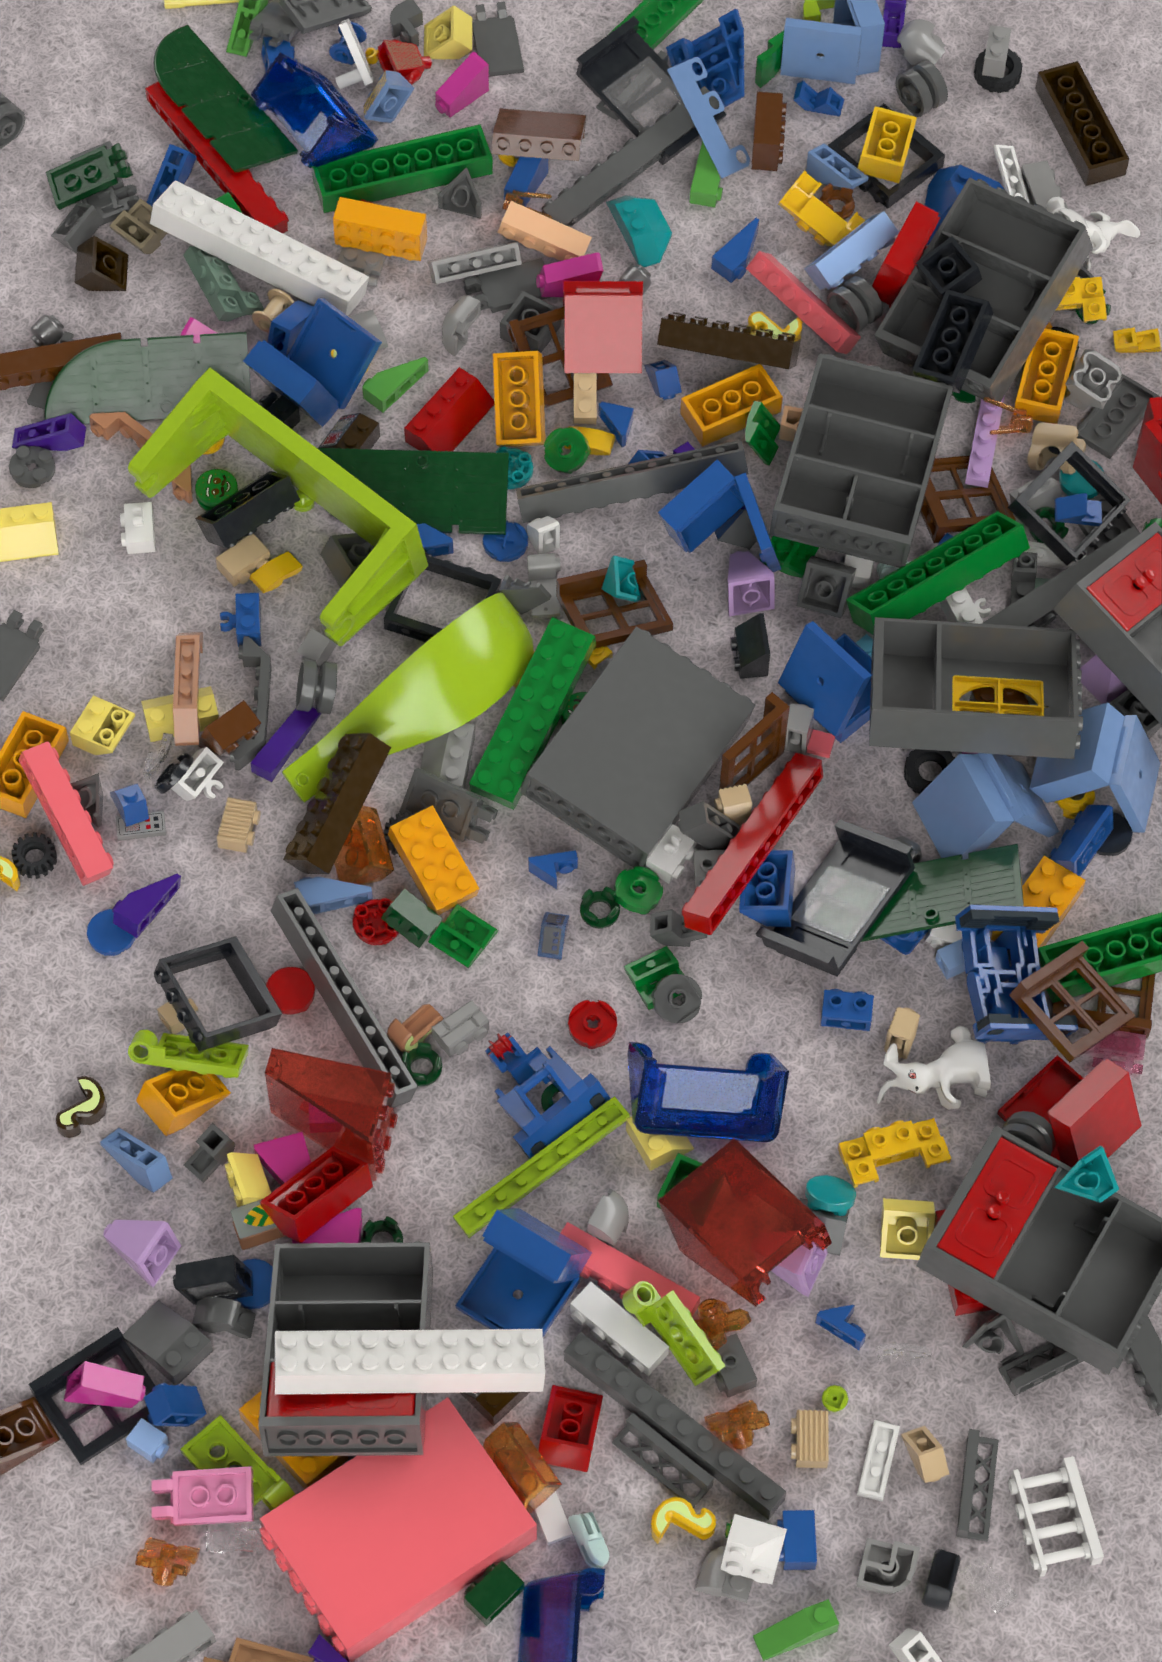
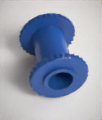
M350 21L358 41L364 42L367 38L365 29L361 25ZM338 26L341 39L339 43L329 48V54L337 62L353 65L355 61L340 26Z

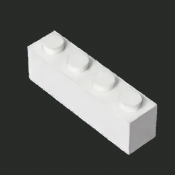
M592 1282L570 1303V1312L572 1313L571 1317L579 1325L586 1324L591 1329V1334L597 1340L603 1341L604 1339L610 1344V1349L616 1356L627 1358L630 1361L631 1368L638 1374L643 1372L649 1376L669 1354V1346L648 1328L643 1327L636 1318Z

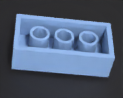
M885 211L872 215L805 267L804 270L820 290L836 288L845 281L843 279L844 276L852 275L862 267L860 263L863 264L875 258L879 254L878 249L881 250L893 244L895 241L894 237L899 234V231Z

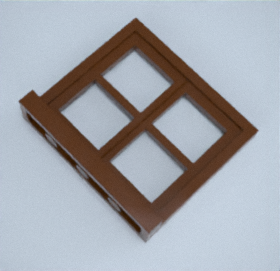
M564 307L520 321L518 319L509 321L506 329L514 351H531L525 332L548 325L557 352L543 356V366L560 360L564 370V350L561 349L552 324L564 320ZM565 373L570 388L547 395L544 388V408L574 399L573 379L570 373ZM597 373V391L613 386L609 373Z
M970 455L936 458L934 460L931 472L950 471L958 489L936 491L931 478H929L920 513L933 543H939L945 536V533L964 531L988 517L976 516L969 500L971 497L990 496L997 511L1016 521L1013 512L1007 508L1009 503L993 468H991L988 488L964 489L956 470L968 469ZM962 498L970 517L948 519L940 500Z
M644 559L634 561L633 565L639 590L645 601L618 607L613 596L602 590L608 568L556 580V597L572 626L590 633L585 621L610 615L613 616L619 629L595 634V648L625 642L636 626L641 630L648 631L651 635L673 631V622L647 577V563ZM602 596L608 609L584 615L580 614L574 602ZM645 607L650 608L656 621L629 627L622 615L623 612Z
M773 692L765 698L763 719L722 755L719 790L720 788L724 790L725 787L727 789L729 787L733 788L734 785L738 787V785L746 784L748 786L784 753L790 706ZM761 736V742L757 745L758 737ZM750 745L749 753L735 765L736 757ZM764 749H767L769 753L755 765V758ZM748 765L747 773L733 785L734 777Z
M1083 941L1022 980L1010 994V997L1069 1063L1129 1023L1136 1016L1085 960L1083 955L1089 948ZM1075 970L1093 989V991L1078 1001H1075L1058 982ZM1049 987L1068 1007L1051 1019L1032 999ZM1097 994L1116 1014L1100 1026L1081 1007L1082 1004ZM1070 1012L1089 1030L1088 1034L1073 1044L1054 1024Z
M1156 973L1142 977L1141 991L1110 986L1116 994L1140 997L1138 1018L1134 1017L1129 1023L1114 1033L1141 1038L1149 1037L1152 1027L1151 1012ZM1099 995L1097 1011L1084 1009L1098 1026L1116 1015L1106 1013L1107 1004ZM1063 1001L1052 1003L1050 1018L1068 1008L1064 1006ZM1077 1018L1078 1028L1087 1029Z

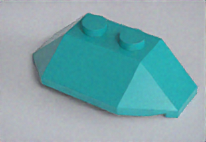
M625 195L607 201L606 204L637 265L639 264L645 268L660 263L672 237V231L656 200Z

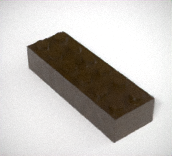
M1075 61L1039 71L1035 89L1085 186L1126 175L1129 157L1079 62Z
M679 312L669 313L668 316L661 318L657 345L788 370L797 364L801 339L795 338V334L782 332V334L775 335L773 334L774 330L765 328L754 331L751 330L752 326L744 324L732 327L729 326L730 322L716 320V322L711 323L707 322L708 318L695 316L694 318H686V314Z
M371 733L345 734L340 739L338 750L329 761L328 770L324 778L319 781L317 785L318 790L314 798L308 803L307 812L303 820L297 825V832L293 840L286 847L284 861L305 874L330 873L391 749L389 745Z

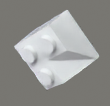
M735 1514L720 1570L727 1571L731 1575L751 1578L759 1583L773 1584L787 1529Z

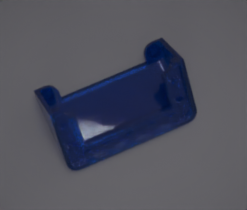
M281 52L251 93L252 97L256 100L255 105L263 111L267 109L272 111L302 148L299 154L302 158L300 161L309 168H312V166L319 167L373 148L378 142L376 135L327 77Z
M629 1042L627 1059L632 1122L641 1133L752 1142H771L778 1136L790 1071L772 1053H754L748 1058L745 1070L658 1064L657 1060L653 1058L649 1046L644 1043Z
M586 1568L532 1580L527 1583L523 1591L518 1662H577L580 1612H589L593 1602L598 1599L603 1600L605 1569Z

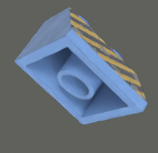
M386 70L380 76L379 82L374 90L370 92L367 101L363 105L364 118L372 121L393 122L415 88L399 72Z

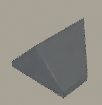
M466 167L439 193V209L481 219L482 203Z
M745 509L738 510L714 531L718 541L747 548L748 550L758 541Z
M505 575L499 589L521 615L547 602L551 598V594L542 584L537 583L535 587H530L531 581L525 583L518 578L513 581L508 575Z
M99 773L70 784L73 790L76 789L81 798L80 803L84 811L87 810L89 812L92 823L99 828L102 825L103 790Z
M999 1314L984 1323L962 1346L967 1348L975 1343L977 1347L985 1352L1000 1354L1004 1349V1340L993 1333L994 1330L1000 1327L1016 1349L1015 1353L1000 1361L1001 1364L1005 1366L1025 1354L1012 1321L1004 1314ZM991 1338V1346L988 1348L983 1347V1342Z

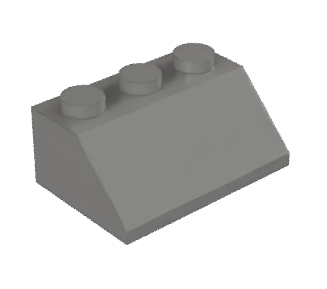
M466 723L455 730L427 741L420 769L465 789L475 740V724Z

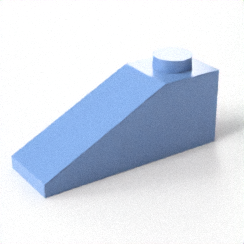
M822 144L808 152L806 172L821 184H832V186L853 189L868 181L869 177L826 144Z
M305 877L294 882L295 889H299L313 914L373 900L372 888L370 886L323 877Z
M118 1128L100 1141L101 1146L133 1179L154 1193L173 1179L166 1157L121 1128Z

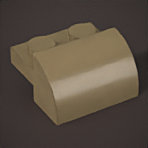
M140 198L128 212L123 210L109 226L114 232L144 254H152L161 246L160 241L168 233L150 224L153 207Z

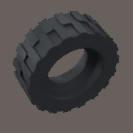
M1008 48L1006 66L1009 72L1003 78L982 75L986 49L980 52L978 58H976L974 78L977 80L978 85H981L985 90H989V92L1001 93L1013 90L1019 84L1023 64L1016 52Z
M921 749L911 751L909 757L906 758L904 767V779L907 781L908 787L912 788L913 792L921 794L932 781L921 777L919 774L920 765L927 761H933L938 763L943 771L955 757H953L951 751Z

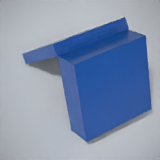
M318 298L287 357L263 340L262 342H257L243 362L266 385L299 407L300 411L323 427L338 408L345 409L382 341L326 299ZM333 349H335L337 352V356L335 358L331 356V351Z
M718 459L658 512L669 536L685 552L691 553L745 505L762 551L759 554L762 562L766 561L768 568L772 572L781 570L746 473L734 477Z
M814 621L806 624L778 684L798 704H804L809 708H813L814 719L830 734H833L840 743L870 720L872 658L845 633L834 641Z
M520 1208L496 1210L482 1235L484 1237L483 1241L494 1248L455 1307L489 1329H542L544 1337L580 1283L579 1275L592 1252ZM517 1290L523 1293V1297L520 1299L513 1297V1293Z

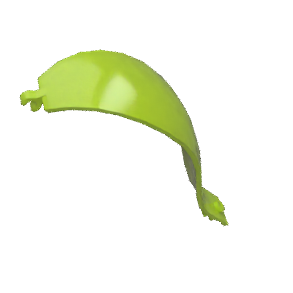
M503 593L494 594L481 601L429 639L379 684L323 739L282 771V774L300 800L305 803L316 794L318 790L317 785L324 778L328 770V763L335 756L338 750V743L345 734L371 733L391 747L388 754L390 755L435 739L461 727L481 715L510 690L526 670L534 649L533 638L527 626L519 616V612Z

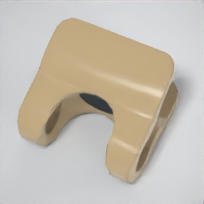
M1052 423L1037 424L1027 457L1030 469H1044L1047 461L1056 457L1072 441L1085 452L1086 442L1083 439L1077 438L1078 429L1076 426ZM1067 461L1060 467L1063 473L1073 474L1076 471Z

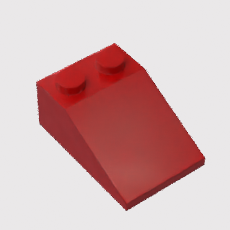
M552 1385L536 1462L588 1472L603 1395Z

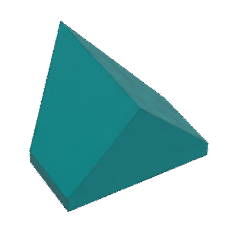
M613 555L602 590L616 598L632 602L641 600V593L633 569L634 560Z
M1103 1146L1097 1147L1081 1158L1054 1187L1099 1203L1119 1190Z

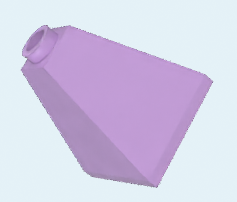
M737 551L730 554L728 570L729 616L775 609L774 573L749 551Z
M1094 655L1079 669L1082 671L1081 683L1101 704L1107 702L1110 704L1111 701L1128 690L1097 655Z
M114 1220L112 1224L106 1226L103 1233L108 1244L152 1287L155 1286L181 1247L171 1227L165 1221Z
M809 1230L760 1234L759 1239L755 1238L751 1245V1253L754 1254L758 1262L801 1294L809 1297L827 1256L821 1231Z

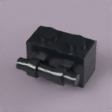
M271 392L268 396H263L259 400L260 406L289 428L293 429L301 422L299 407L283 395L278 398L274 392Z

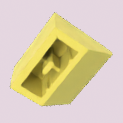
M93 695L70 731L72 745L93 755L113 753L133 721L135 713Z
M234 1152L227 1154L228 1163L224 1164L227 1172L228 1183L235 1195L234 1199L237 1207L264 1199L271 1194L258 1154Z

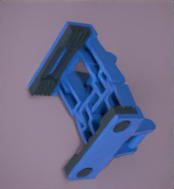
M969 905L955 916L957 931H962L961 948L964 952L965 972L968 974L966 982L976 1023L972 1025L975 1039L984 1044L987 1042H1009L1011 1045H1017L1027 1040H1049L1010 997V994L1022 980L1040 969L1036 933L1043 934L1046 930L1060 922L1057 908ZM989 931H1003L994 942L990 941ZM1008 950H1010L1011 954V967L1009 966L1007 954ZM1043 991L1032 999L1050 1018L1045 992ZM1019 1009H1020V1013H1021V1017H1022V1018H1018ZM1066 1015L1054 1023L1066 1037L1079 1030L1075 1015Z

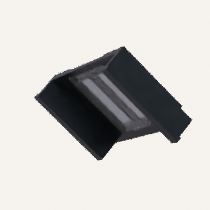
M633 16L577 57L576 61L579 65L576 75L638 137L639 133L646 126H653L662 114L667 115L675 104L680 101L683 103L667 71L670 67L637 33L639 21ZM722 111L713 115L718 124L727 114ZM696 127L667 148L658 162L664 165L699 139L701 136Z
M841 819L835 824L839 840L793 901L791 927H774L772 931L760 927L756 932V936L762 938L764 946L838 977L853 956L858 945L890 900L898 893L915 869L911 856L913 850L911 846Z

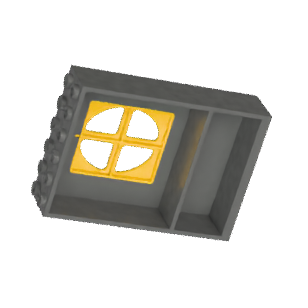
M875 617L871 662L869 746L1074 759L1075 749H1080L1081 736L1077 734L1083 729V716H1079L1082 715L1083 701H1081L1082 685H1078L1081 684L1082 671L1078 670L1081 665V654H1079L1080 639H1076V633L1072 629ZM992 687L994 689V703L959 700L964 694L977 688ZM1011 688L1023 692L1035 700L1038 705L1003 703V689Z

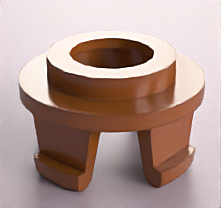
M832 184L826 185L822 189L823 193L819 200L832 211L834 210L833 206L829 204L830 201H843L845 205L842 211L835 213L842 219L850 217L855 208V202L852 197L853 189L841 188V190H833Z

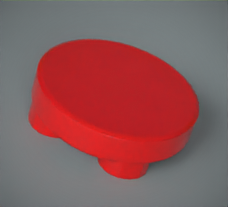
M390 899L369 900L355 908L353 929L360 940L370 945H384L397 937L399 932L381 919L392 903Z
M298 967L281 968L275 971L266 983L267 989L282 1014L293 1015L307 1011L315 997L313 981L305 970Z

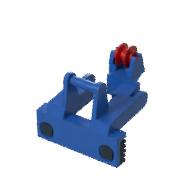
M508 1032L503 1036L497 1033L498 1040L495 1042L488 1041L490 1046L485 1052L490 1061L502 1073L508 1070L518 1083L506 1095L499 1088L494 1092L499 1097L497 1102L502 1109L521 1128L513 1138L529 1159L611 1099L600 1082L591 1073L582 1080L550 1046L546 1048L551 1058L549 1060L538 1047L529 1054H526ZM541 1081L545 1084L551 1082L564 1096L540 1115L526 1096V1093Z

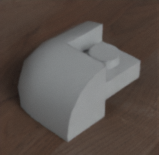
M923 19L912 20L903 26L898 36L897 42L901 43L905 51L903 56L912 66L921 61H929L935 65L946 51L944 49L945 44L941 38L932 33L936 25L930 21Z
M471 296L460 297L447 312L442 323V343L445 349L453 356H456L468 342V329L481 315L480 301Z
M609 1188L608 1196H602L587 1227V1233L606 1244L610 1243L614 1246L621 1233H626L629 1223L628 1206L623 1197L616 1191Z
M867 1538L856 1587L880 1594H895L903 1590L910 1584L914 1576L920 1547L897 1541L890 1544Z
M726 1546L714 1549L706 1556L702 1564L695 1591L719 1598L724 1596L747 1603L753 1579L741 1575H731L727 1571L720 1570Z

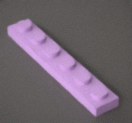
M1004 398L999 406L981 399L965 484L988 488Z

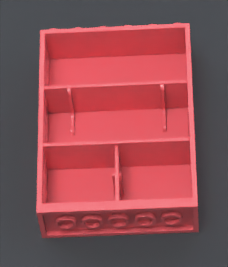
M448 1397L426 1411L424 1455L356 1456L261 1517L262 1528L259 1529L262 1535L261 1540L269 1551L274 1549L275 1561L281 1571H288L289 1582L297 1594L303 1593L304 1605L312 1616L317 1614L318 1626L324 1636L327 1638L331 1635V1640L334 1644L333 1648L342 1657L346 1658L348 1662H353L483 1576L484 1572L492 1564L497 1565L501 1561L504 1562L537 1540V1524Z

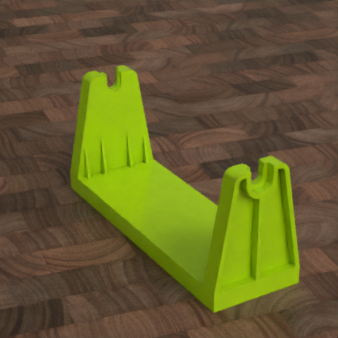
M209 368L195 382L128 464L129 473L137 480L134 485L148 498L154 497L209 448L227 435L274 471L288 476L296 488L374 546L373 550L320 614V621L326 627L324 630L325 635L338 646H343L428 567L417 524L220 374Z

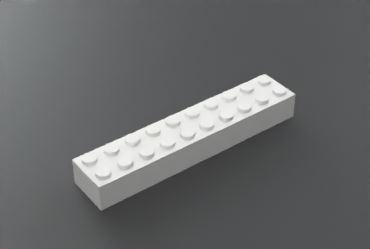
M176 180L153 204L151 225L313 306L318 298H324L349 316L366 293L369 276Z
M542 1329L275 1331V1394L543 1392L545 1361Z

